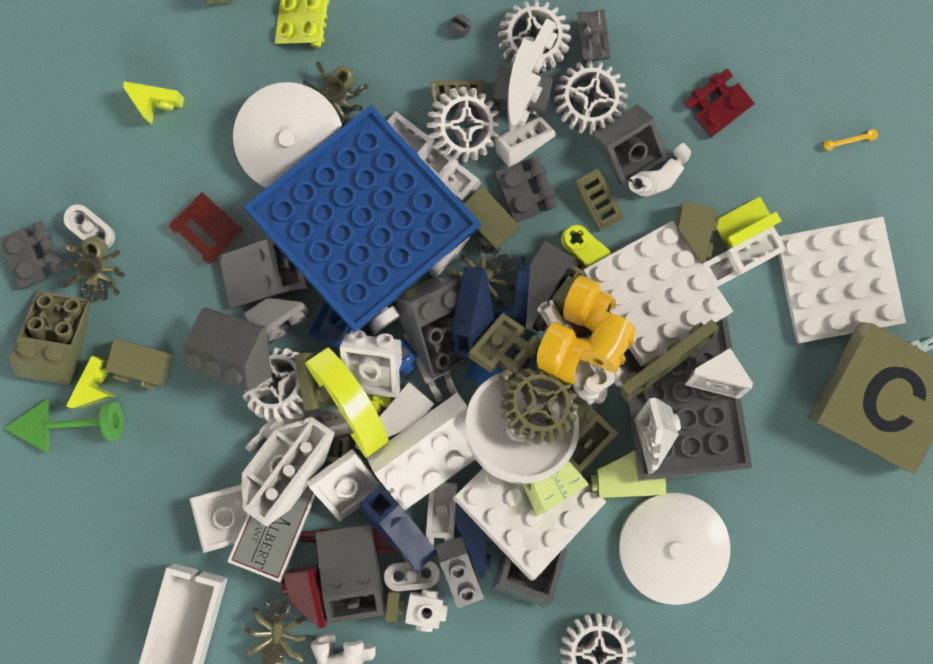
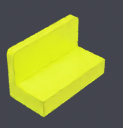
M758 197L720 217L716 231L726 249L729 250L780 223L782 220L777 212L770 215L762 198Z

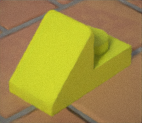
M124 81L123 88L142 116L150 124L153 121L155 106L164 110H173V107H183L184 97L176 90Z
M91 356L66 405L67 407L83 408L116 397V395L98 387V384L102 383L108 375V372L105 371L107 360Z

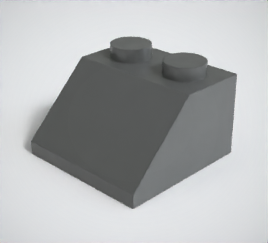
M638 104L622 113L620 117L614 118V123L608 122L605 124L604 129L599 128L592 132L601 156L622 187L628 185L629 181H633L630 179L632 176L642 171H650L668 159L654 117Z
M563 548L535 580L532 581L504 553L492 589L541 607L549 605L553 602L567 549Z

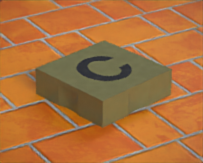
M859 322L841 354L835 373L825 384L807 419L859 444L887 462L915 474L933 442V356L873 323Z

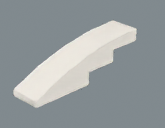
M395 111L387 122L462 203H465L481 185L480 180L462 167L456 159L452 160L450 154L442 156L441 151L443 149H435L433 146L435 140L430 139L427 134Z
M774 226L702 265L718 287L787 249Z

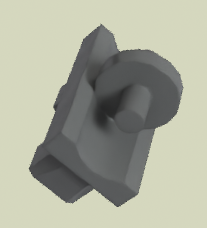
M605 9L592 12H577L582 62L610 59Z

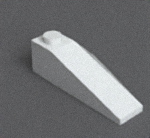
M650 398L635 417L648 474L654 473L659 468L676 440L678 431L681 430L679 417L677 414H673L672 408L657 398Z

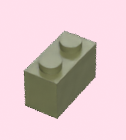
M483 186L464 203L467 209L482 224L476 232L480 235L477 237V240L485 249L489 250L492 248L496 252L519 231L520 225Z
M114 339L105 371L114 373L113 379L129 382L130 378L140 380L139 386L156 389L157 385L166 386L174 354Z

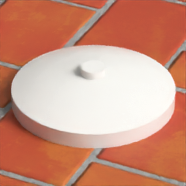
M284 82L272 84L255 92L241 107L233 129L235 153L244 171L255 182L267 188L342 128V124L332 104L316 90L298 83Z
M501 373L496 374L477 389L468 404L464 429L469 449L476 461L486 471L499 479L519 484L545 480L557 473L568 462L576 448L579 437L577 411L572 412L577 416L576 421L570 423L572 429L569 432H564L562 439L558 440L554 437L553 443L547 444L543 438L542 444L536 445L535 439L532 437L529 443H525L524 438L526 435L522 433L516 438L514 434L517 429L515 427L507 429L506 427L511 420L502 419L501 417L502 413L506 411V409L500 407L501 401L506 400L501 394L508 387L499 379ZM537 387L543 393L550 392L542 387ZM521 391L518 394L517 400L520 413L526 408V403L523 399L525 396ZM556 400L552 404V409L555 413L554 417L558 422L560 407ZM546 401V402L543 403V404H541V403H538V404H537V402H536V403L534 404V407L531 409V411L534 410L535 408H537L538 410H539L540 408L543 409V408H544V405H545L548 401ZM535 419L528 420V422H530L531 424H534L536 426H542V424Z
M668 492L666 495H654L647 498L630 512L620 532L618 551L624 573L642 594L657 602L680 605L703 598L719 584L728 567L730 540L725 524L711 506L688 494Z

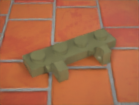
M712 319L706 324L700 322L689 331L690 335L683 341L679 338L667 347L668 352L661 357L658 355L653 356L645 363V369L638 374L632 372L622 380L621 396L626 402H629L641 392L643 395L653 389L654 382L684 360L688 363L697 356L698 350L716 337L719 330L718 325Z

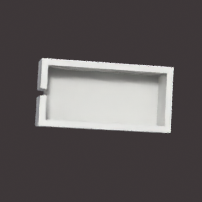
M458 393L451 396L367 457L374 474L404 510L475 460L467 444L464 429L465 414L468 406Z
M176 563L167 567L139 664H204L228 578L205 571L197 575V569Z

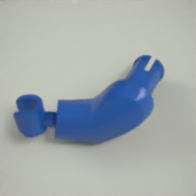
M524 257L519 259V265L523 271H518L512 304L508 308L494 312L495 321L504 313L520 325L526 323L530 266L524 267Z

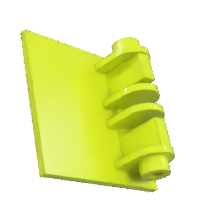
M280 0L275 44L310 43V46L313 48H321V44L325 40L323 38V28H326L324 20H327L326 11L329 0Z

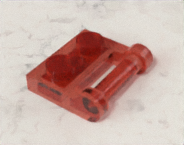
M203 192L169 225V228L174 233H179L203 255L202 259L207 264L214 262L243 231L236 222ZM191 219L217 242L212 248L186 226Z

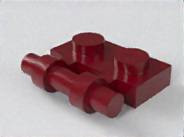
M727 68L720 74L715 73L711 76L707 84L702 88L693 90L690 93L691 96L684 101L685 106L689 110L696 105L702 110L694 118L710 138L718 134L755 104L739 83L729 89L726 82L733 75ZM716 90L720 97L713 103H710L707 100V96Z

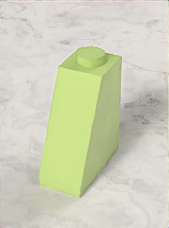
M634 449L595 468V475H591L592 492L597 491L599 498L666 495V479L638 482Z

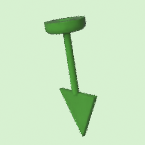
M47 398L4 429L49 453V429L99 426L103 437L113 441L120 439L122 436L124 418L120 405L117 402H108L102 406L99 419L49 422V398Z

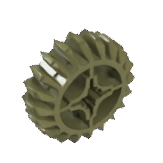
M530 368L525 370L524 375L520 372L517 373L514 377L515 381L509 380L506 384L508 389H504L501 394L506 399L500 403V407L506 409L501 417L502 419L511 420L506 425L507 429L515 427L517 429L514 434L516 438L522 433L525 434V443H529L532 437H534L536 445H541L543 438L547 444H552L554 437L558 440L562 439L564 432H569L572 429L570 423H574L577 419V416L572 413L578 409V405L572 403L577 396L575 393L567 392L571 388V384L563 385L560 378L555 379L552 374L544 375L543 370L538 368L535 374ZM537 387H542L550 392L543 393ZM520 391L524 394L525 397L523 399L526 403V408L521 413L517 401ZM556 400L560 407L558 422L554 417L555 413L552 409V404ZM546 401H548V402L544 405V408H543V409L540 408V409L538 410L537 408H535L534 410L531 411V409L534 407V404H535L536 402H537V404H538V403L543 404V403H545ZM535 419L542 424V426H536L534 424H531L530 422H528V420Z

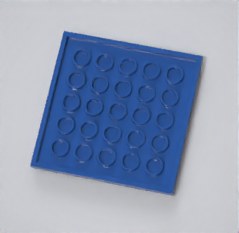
M372 105L367 107L243 206L247 214L354 333H357L482 225Z

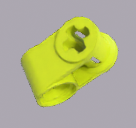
M580 225L571 226L561 235L562 246L576 259L583 269L611 255V252L601 242L596 240ZM578 233V242L572 244L570 242L572 238L570 234Z

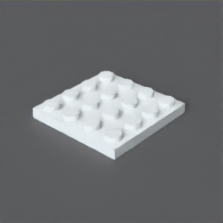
M884 217L779 236L787 249L778 254L796 344L853 333L859 322L873 323L880 328L906 323Z
M673 221L583 270L585 271L584 277L597 281L601 285L602 291L611 294L616 299V308L612 310L606 309V312L625 318L635 327V343L629 349L640 366L645 365L653 356H660L667 352V347L675 340L680 338L683 341L690 335L689 331L698 323L706 324L711 319L716 323L733 312L701 262L698 261L678 233L677 226Z
M484 468L453 497L457 504L530 581L535 580L606 503L603 498L597 496V491L592 492L591 485L589 484L549 511L536 516L523 484L499 479Z

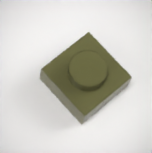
M389 590L385 621L396 622L398 615H403L405 598H400L401 591Z

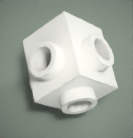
M422 589V592L411 591L405 623L416 625V629L431 632L433 628L439 629L440 621H446L448 605L443 604L444 596H440L439 591L433 589ZM430 608L432 611L425 612L423 609Z

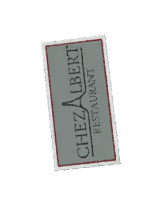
M307 486L289 511L267 527L247 514L228 562L281 583L316 497L309 486Z

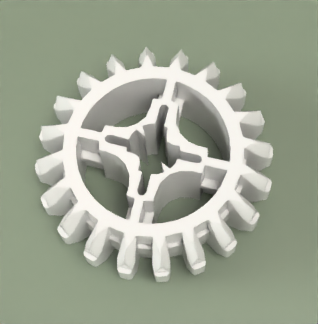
M535 0L531 7L528 1H524L523 9L515 5L513 7L514 14L511 12L505 14L507 21H501L500 28L503 31L498 32V38L503 40L499 43V49L506 50L503 53L504 59L513 57L510 62L512 67L523 38L532 42L535 41L533 37H530L531 29L535 37L538 36L542 25L537 23L536 19L545 22L547 18L555 22L554 33L558 34L555 46L549 52L542 55L545 61L540 70L541 73L546 72V64L551 69H554L556 67L555 60L558 62L563 61L564 56L562 53H568L569 46L566 43L571 41V36L566 34L570 31V25L563 24L566 20L565 15L557 17L558 7L550 11L548 10V1L544 3L543 7H539L538 0ZM526 21V30L520 32L519 36L513 37L514 29L521 22Z
M590 60L587 62L585 69L580 62L577 63L576 71L568 68L567 76L562 75L559 79L562 85H556L555 92L560 94L554 97V102L560 104L556 107V112H565L561 121L566 122L570 119L569 128L571 130L575 125H579L580 134H583L585 127L589 128L590 135L595 131V127L604 129L605 124L608 122L614 123V118L620 117L622 115L620 111H625L627 107L622 101L627 99L628 94L621 92L626 87L625 83H616L621 77L620 74L611 76L612 66H609L604 71L602 70V62H599L597 67L593 68V63ZM592 79L587 87L578 86L577 89L572 87L581 80ZM600 82L608 88L611 98H608L609 95L600 90ZM592 88H594V101L591 102L590 107L588 109V94H590ZM569 97L581 105L582 114L573 108ZM604 107L610 109L601 116L590 117L591 111L594 109H604Z
M460 87L458 92L453 88L449 90V96L445 93L441 94L439 97L442 103L436 101L432 104L437 112L428 113L430 118H434V122L427 123L426 125L427 128H434L435 131L428 135L429 138L438 139L433 145L434 148L438 149L444 146L441 151L442 156L450 154L452 160H457L460 156L461 162H467L469 157L472 160H477L478 153L486 155L487 149L485 146H494L490 137L499 136L498 132L493 131V127L500 126V122L493 121V117L497 116L499 112L490 111L494 102L487 101L484 103L486 94L480 93L477 96L475 88L470 89L468 92L466 87ZM458 103V109H455L454 118L450 121H445L449 109ZM468 104L478 111L481 120L475 119L472 116L471 108L468 107ZM467 121V123H473L474 126L460 128V126H453V124ZM481 128L478 139L469 146V141H472V133L476 129ZM445 129L452 130L455 133L459 146L449 139Z
M275 348L273 354L269 351L272 378L248 392L245 391L246 393L242 396L246 402H249L247 406L251 411H255V415L260 418L264 417L269 422H273L274 419L278 422H283L285 416L289 420L294 419L295 411L303 414L301 408L303 399L294 355L300 353H293L288 348H285L284 351L280 348ZM289 366L293 367L295 371L282 373L279 367ZM275 397L280 403L266 404L264 399Z
M600 613L595 614V621H592L589 614H586L584 616L586 623L582 625L580 620L576 619L574 622L578 628L574 630L572 627H567L566 629L571 638L563 636L561 639L564 644L569 645L560 648L561 654L568 655L561 659L562 664H578L575 656L589 659L592 661V664H605L608 660L616 659V657L618 659L615 664H634L632 660L627 658L636 656L635 650L629 648L635 644L634 640L626 638L630 631L627 628L621 629L622 622L620 620L612 624L611 615H607L604 622H602ZM594 631L590 642L580 644V647H577V644L584 635ZM602 631L613 634L619 642V648L605 644ZM599 642V645L601 649L604 651V653H600L601 656L597 657L596 661V658L593 652L591 651L595 650V647L598 646Z

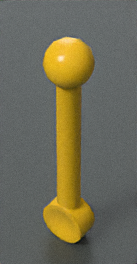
M871 129L866 134L837 141L826 140L823 147L825 150H832L835 146L864 139L873 141L878 137V132L875 129Z

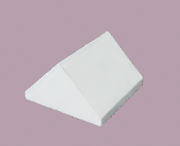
M730 348L695 368L686 379L685 385L740 399L752 389L753 382Z

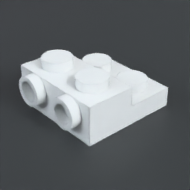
M360 330L357 333L353 331L350 334L346 333L340 345L341 361L356 378L366 394L398 398L400 393L399 368L402 363L401 340L393 339V336L390 334H381L377 337L366 336L365 332Z

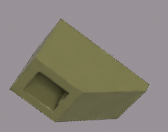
M684 201L678 208L675 225L677 226L678 233L695 257L703 264L712 255L713 243H710L711 233H715L719 217L715 216L716 208Z

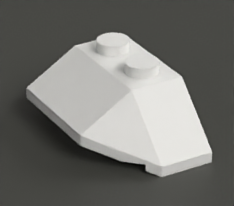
M313 417L275 428L242 472L243 510L266 527L289 511L307 488V481L314 477L323 466L335 434L334 431Z

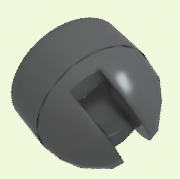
M465 15L454 16L449 24L450 33L456 38L466 37L471 30L470 20ZM456 21H459L460 23L466 25L467 27L464 29L462 26H460L459 24H457V23H455V22H456Z

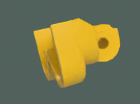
M582 275L578 276L568 292L563 308L565 320L579 326H585L593 331L590 339L577 338L573 329L553 322L545 332L538 349V369H542L544 375L552 374L553 378H560L563 385L575 384V371L579 361L589 362L616 374L620 365H623L626 360L624 356L626 349L632 348L635 343V327L625 318L606 312V309L612 310L616 308V299L611 294L602 291L601 285L597 281Z

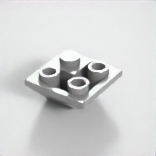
M266 298L247 311L245 316L249 322L266 327L267 341L275 343L286 335V329L292 325L298 327L309 319L307 315L312 310L302 302Z

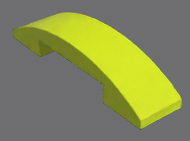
M329 347L305 362L319 387L324 385L352 428L353 433L350 435L365 458L389 442L383 424L368 396L353 374Z

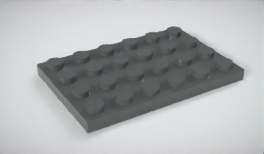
M727 316L716 322L719 327L716 337L700 348L694 359L688 363L684 360L654 382L653 389L643 395L641 392L627 402L638 482L749 470L752 468L741 398L737 399L685 385L686 379L695 368L730 348L733 351ZM626 349L624 353L626 360L622 367H625L629 374L632 372L638 374L645 369V366H640L630 349ZM650 398H657L672 408L673 414L678 415L681 430L678 431L676 440L659 468L654 473L648 474L635 417Z

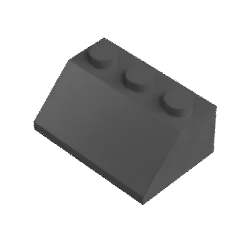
M207 307L201 309L184 344L186 363L189 370L247 392L272 378L266 327Z

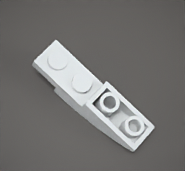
M547 18L534 42L523 38L513 64L508 90L507 111L509 129L514 133L518 125L521 127L525 125L530 114L527 108L531 101L536 103L543 89L539 86L541 77L533 72L537 74L540 72L545 61L542 55L546 48L551 50L558 34L554 33L556 23Z

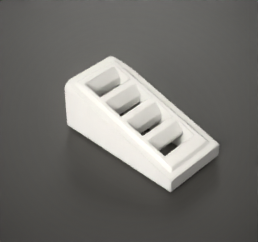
M542 117L526 123L523 127H517L515 133L508 131L495 137L496 153L508 167H511L555 137V131Z

